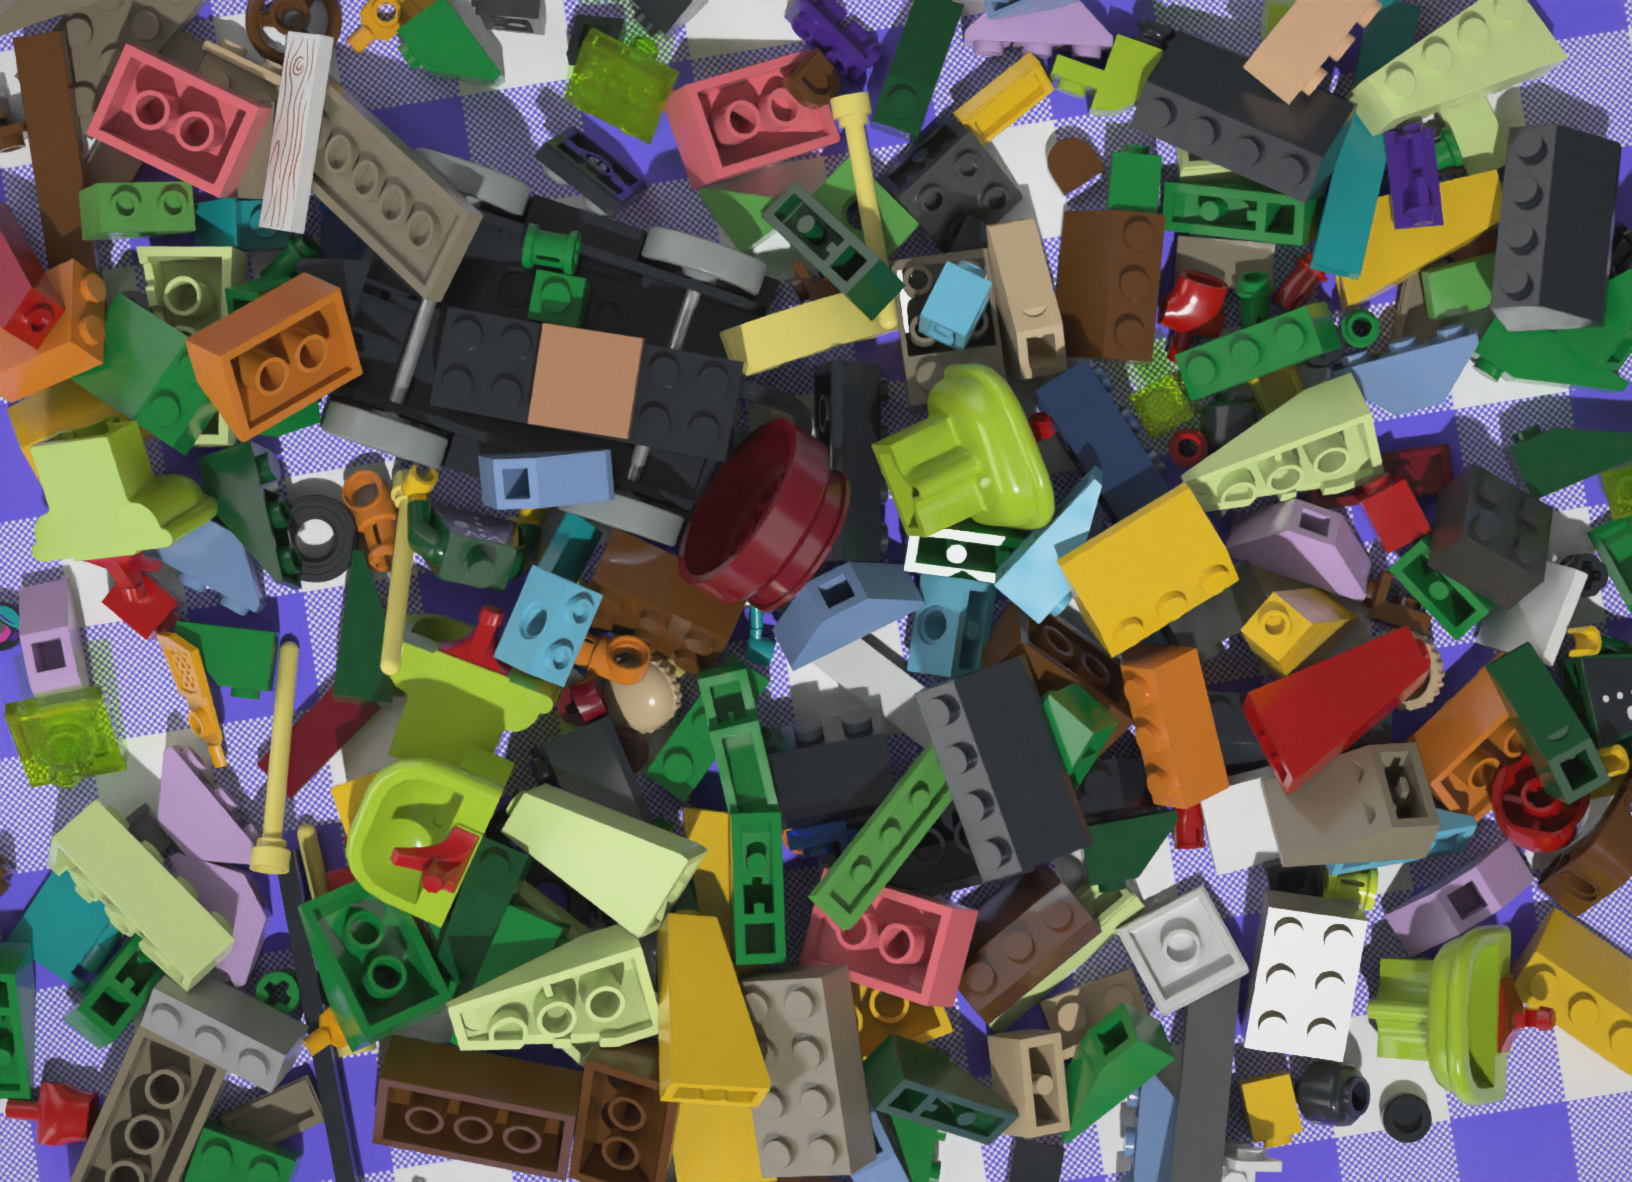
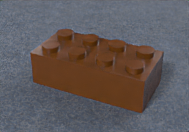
M392 1034L379 1076L372 1143L566 1181L573 1149L584 1072L475 1050L460 1051L459 1047Z

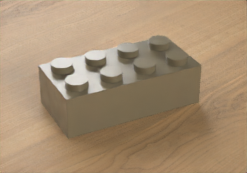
M848 964L758 969L738 979L770 1077V1090L759 1107H751L762 1178L852 1175L876 1160L877 1156Z
M139 1023L70 1182H184L202 1129L211 1121L231 1076V1072L140 1026L141 1023Z

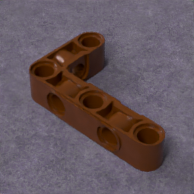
M1632 766L1593 830L1555 857L1537 882L1536 887L1575 917L1580 916L1613 893L1632 877V815L1630 813L1632 812Z

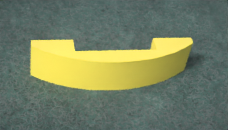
M842 293L752 320L724 330L719 334L728 359L748 364L747 377L777 368L790 361L856 341L863 342L898 331V324L891 330L882 328L879 324L878 316L871 321Z

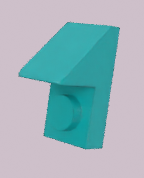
M229 197L194 204L195 247H234L244 252L284 250L287 247V239L293 236V232L259 227L263 200L240 201L236 197Z

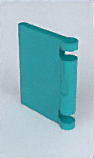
M67 870L60 876L53 871L7 939V942L30 943L33 960L66 981L76 990L83 992L89 983L73 972L80 964L89 972L96 974L122 936V933L110 923L109 917L104 910L105 904L100 900L97 902L92 901L89 904L75 891L77 885Z

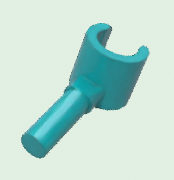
M750 604L751 627L746 648V658L751 663L770 666L776 639L761 636L763 631V611L757 610Z

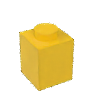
M1285 1069L1236 1080L1249 1136L1254 1143L1263 1141L1264 1148L1282 1146L1293 1142L1291 1134L1303 1132L1290 1074Z

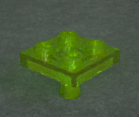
M592 27L583 41L563 101L577 107L586 114H591L620 129L626 135L635 137L650 145L658 133L680 72L656 60L659 55V49L649 38L644 36L633 37L628 46Z
M102 685L5 703L4 717L31 788L49 784L60 788H71L76 786L81 778L127 770V754Z

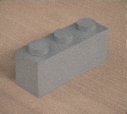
M165 974L153 988L140 1026L270 1093L273 1092L295 1064L303 1044L302 1039L305 1038L309 1028L308 1025L208 974L188 992L168 974Z

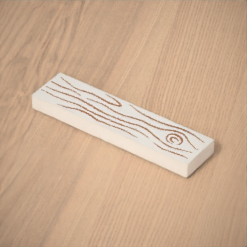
M288 31L259 227L304 234L334 37Z

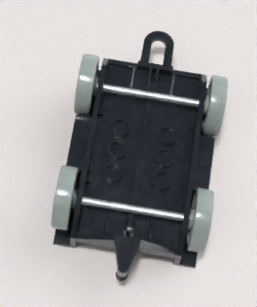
M414 149V152L484 216L441 302L425 300L368 245L362 260L303 258L297 263L296 270L299 275L306 272L340 288L363 372L360 376L329 393L330 396L320 423L322 431L427 467L438 469L442 466L480 478L478 455L610 449L615 499L558 506L559 510L667 546L681 545L690 516L704 489L711 480L718 460L429 405L448 306L529 321L527 317L537 269L564 274V270L560 268L536 264L532 268H525L522 265L525 235L530 223L537 224L540 230L567 235L571 231L581 232L579 260L573 276L586 278L591 284L583 329L645 339V344L728 359L719 333L767 316L779 280L765 276L767 265L760 259L726 245L662 226H652L647 232L536 194L530 196L532 189L525 182L478 163L431 149ZM746 380L743 399L788 413L794 419L797 426L812 435V417L802 401L794 396ZM737 427L734 446H738L752 432Z

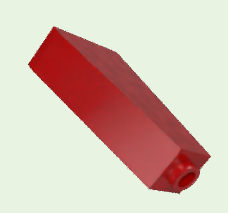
M0 201V327L38 350L65 311V307L10 207Z
M1408 625L1247 693L1241 710L1286 796L1297 791L1423 685L1430 670L1431 658L1424 642L1420 638H1414Z

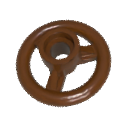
M249 0L245 13V27L250 43L262 58L283 66L285 53L276 50L266 41L260 27L275 28L280 34L287 37L288 31L309 33L307 29L311 22L310 8L315 0H277L273 4L271 11H261L266 0ZM322 0L328 16V24L324 36L334 37V48L342 29V11L338 0ZM291 11H297L301 15L299 23L295 26H287L284 22L285 16Z

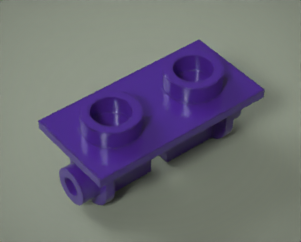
M795 0L784 18L791 24L793 31L799 38L810 42L815 48L818 47L836 67L839 75L844 76L854 86L867 67L871 68L882 57L883 54L877 49L879 43L856 21L842 31L837 25L848 13L835 0Z
M1418 123L1405 125L1403 130L1384 132L1394 230L1443 226L1433 128H1423V124Z

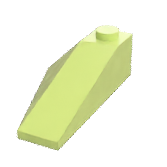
M1350 372L1303 390L1182 474L1181 478L1182 482L1189 486L1203 511L1209 512L1249 506L1257 497L1277 495L1280 501L1295 499L1297 492L1320 489L1323 495L1341 493L1360 486L1371 478L1384 473L1371 411Z
M621 924L582 935L446 1003L460 1051L521 1049L524 1044H553L554 1048H571V1043H599L600 1047H618L659 1034L658 1004L641 944L638 938Z

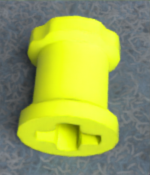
M1325 867L1321 896L1323 898L1362 903L1364 910L1372 911L1378 887V868L1330 876L1327 867Z

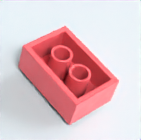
M126 43L86 134L218 198H229L235 194L273 108L143 45Z

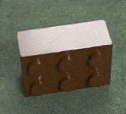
M617 528L614 529L588 586L589 589L603 595L590 625L591 628L600 632L611 631L619 636L632 635L642 639L649 646L651 653L656 652L671 658L680 669L693 674H697L696 672L714 668L733 633L747 601L745 599L732 604L716 602L684 582L679 574L677 556Z

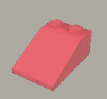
M810 49L690 83L661 98L693 191L731 180L841 142L829 104L818 109L806 108L799 104L781 84V81L811 51Z
M829 868L823 869L821 879L828 872ZM886 884L853 928L842 930L814 903L799 964L803 966L848 964L850 981L925 1006L953 1007L979 911L937 897Z

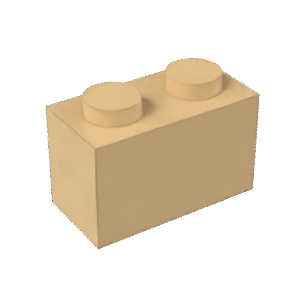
M1026 1028L988 1035L993 1092L1016 1107L1019 1113V1117L1002 1134L1034 1138L1069 1131L1070 1120L1061 1032Z

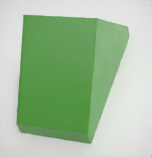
M702 187L701 202L737 250L748 254L777 232L761 216L778 198Z

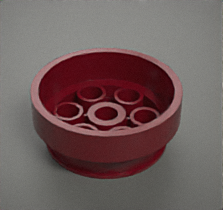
M785 418L771 420L749 434L732 451L730 462H723L704 489L690 516L683 534L678 557L679 574L684 582L720 604H732L748 599L749 603L760 611L773 610L786 603L798 593L815 574L830 552L843 526L850 503L851 488L849 479L838 470H830L828 451L824 443Z

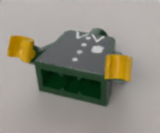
M413 464L401 484L402 492L412 500L407 504V540L412 551L424 559L436 577L450 582L503 592L506 589L508 579L515 580L530 572L532 565L536 563L543 531L539 526L545 524L551 507L519 509V517L523 524L519 525L518 522L430 503L427 501V496L438 481V473L436 469L430 467L424 479L421 480L416 474V465Z
M1593 625L1568 628V634H1572L1575 638V649L1569 651V657L1572 658L1556 661L1564 696L1591 737L1595 748L1599 749L1597 752L1609 777L1626 773L1629 769V761L1632 759V647L1623 640L1600 632Z

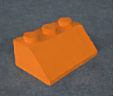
M306 272L185 339L197 383L238 440L242 442L250 440L363 374L340 288Z
M1140 641L1123 651L1120 667L1125 684L1124 692L1130 704L1136 729V741L1141 749L1147 774V787L1152 795L1153 803L1188 809L1229 788L1197 648Z
M1501 651V652H1500L1494 659H1492L1491 661H1493V660L1497 659L1498 657L1504 655V653ZM1485 665L1474 678L1454 697L1447 700L1441 709L1418 731L1411 734L1405 742L1417 743L1432 797L1445 810L1473 816L1476 822L1492 809V784L1500 769L1507 763L1509 768L1513 763L1521 761L1522 755L1527 754Z

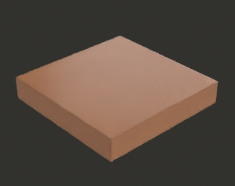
M543 323L527 424L629 439L645 339Z

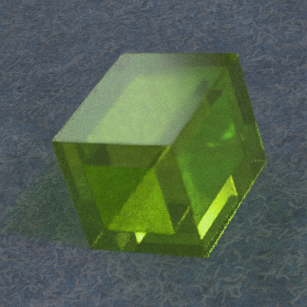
M1180 370L1174 371L1128 396L1151 439L1161 436L1202 413L1198 400H1190Z

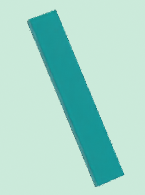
M1377 0L1383 6L1364 28L1350 91L1374 72L1412 47L1421 6L1398 0ZM1356 113L1329 180L1309 267L1358 280L1361 275L1386 164L1384 133L1372 136Z

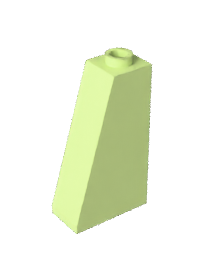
M546 783L529 791L521 790L512 799L506 809V814L510 817L501 830V833L639 939L661 927L667 914L670 913L708 852V849L697 842Z

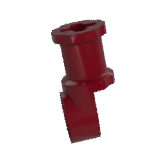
M592 675L566 687L562 691L557 705L563 720L577 727L586 726L610 715L603 695ZM575 701L579 712L572 714L568 705Z

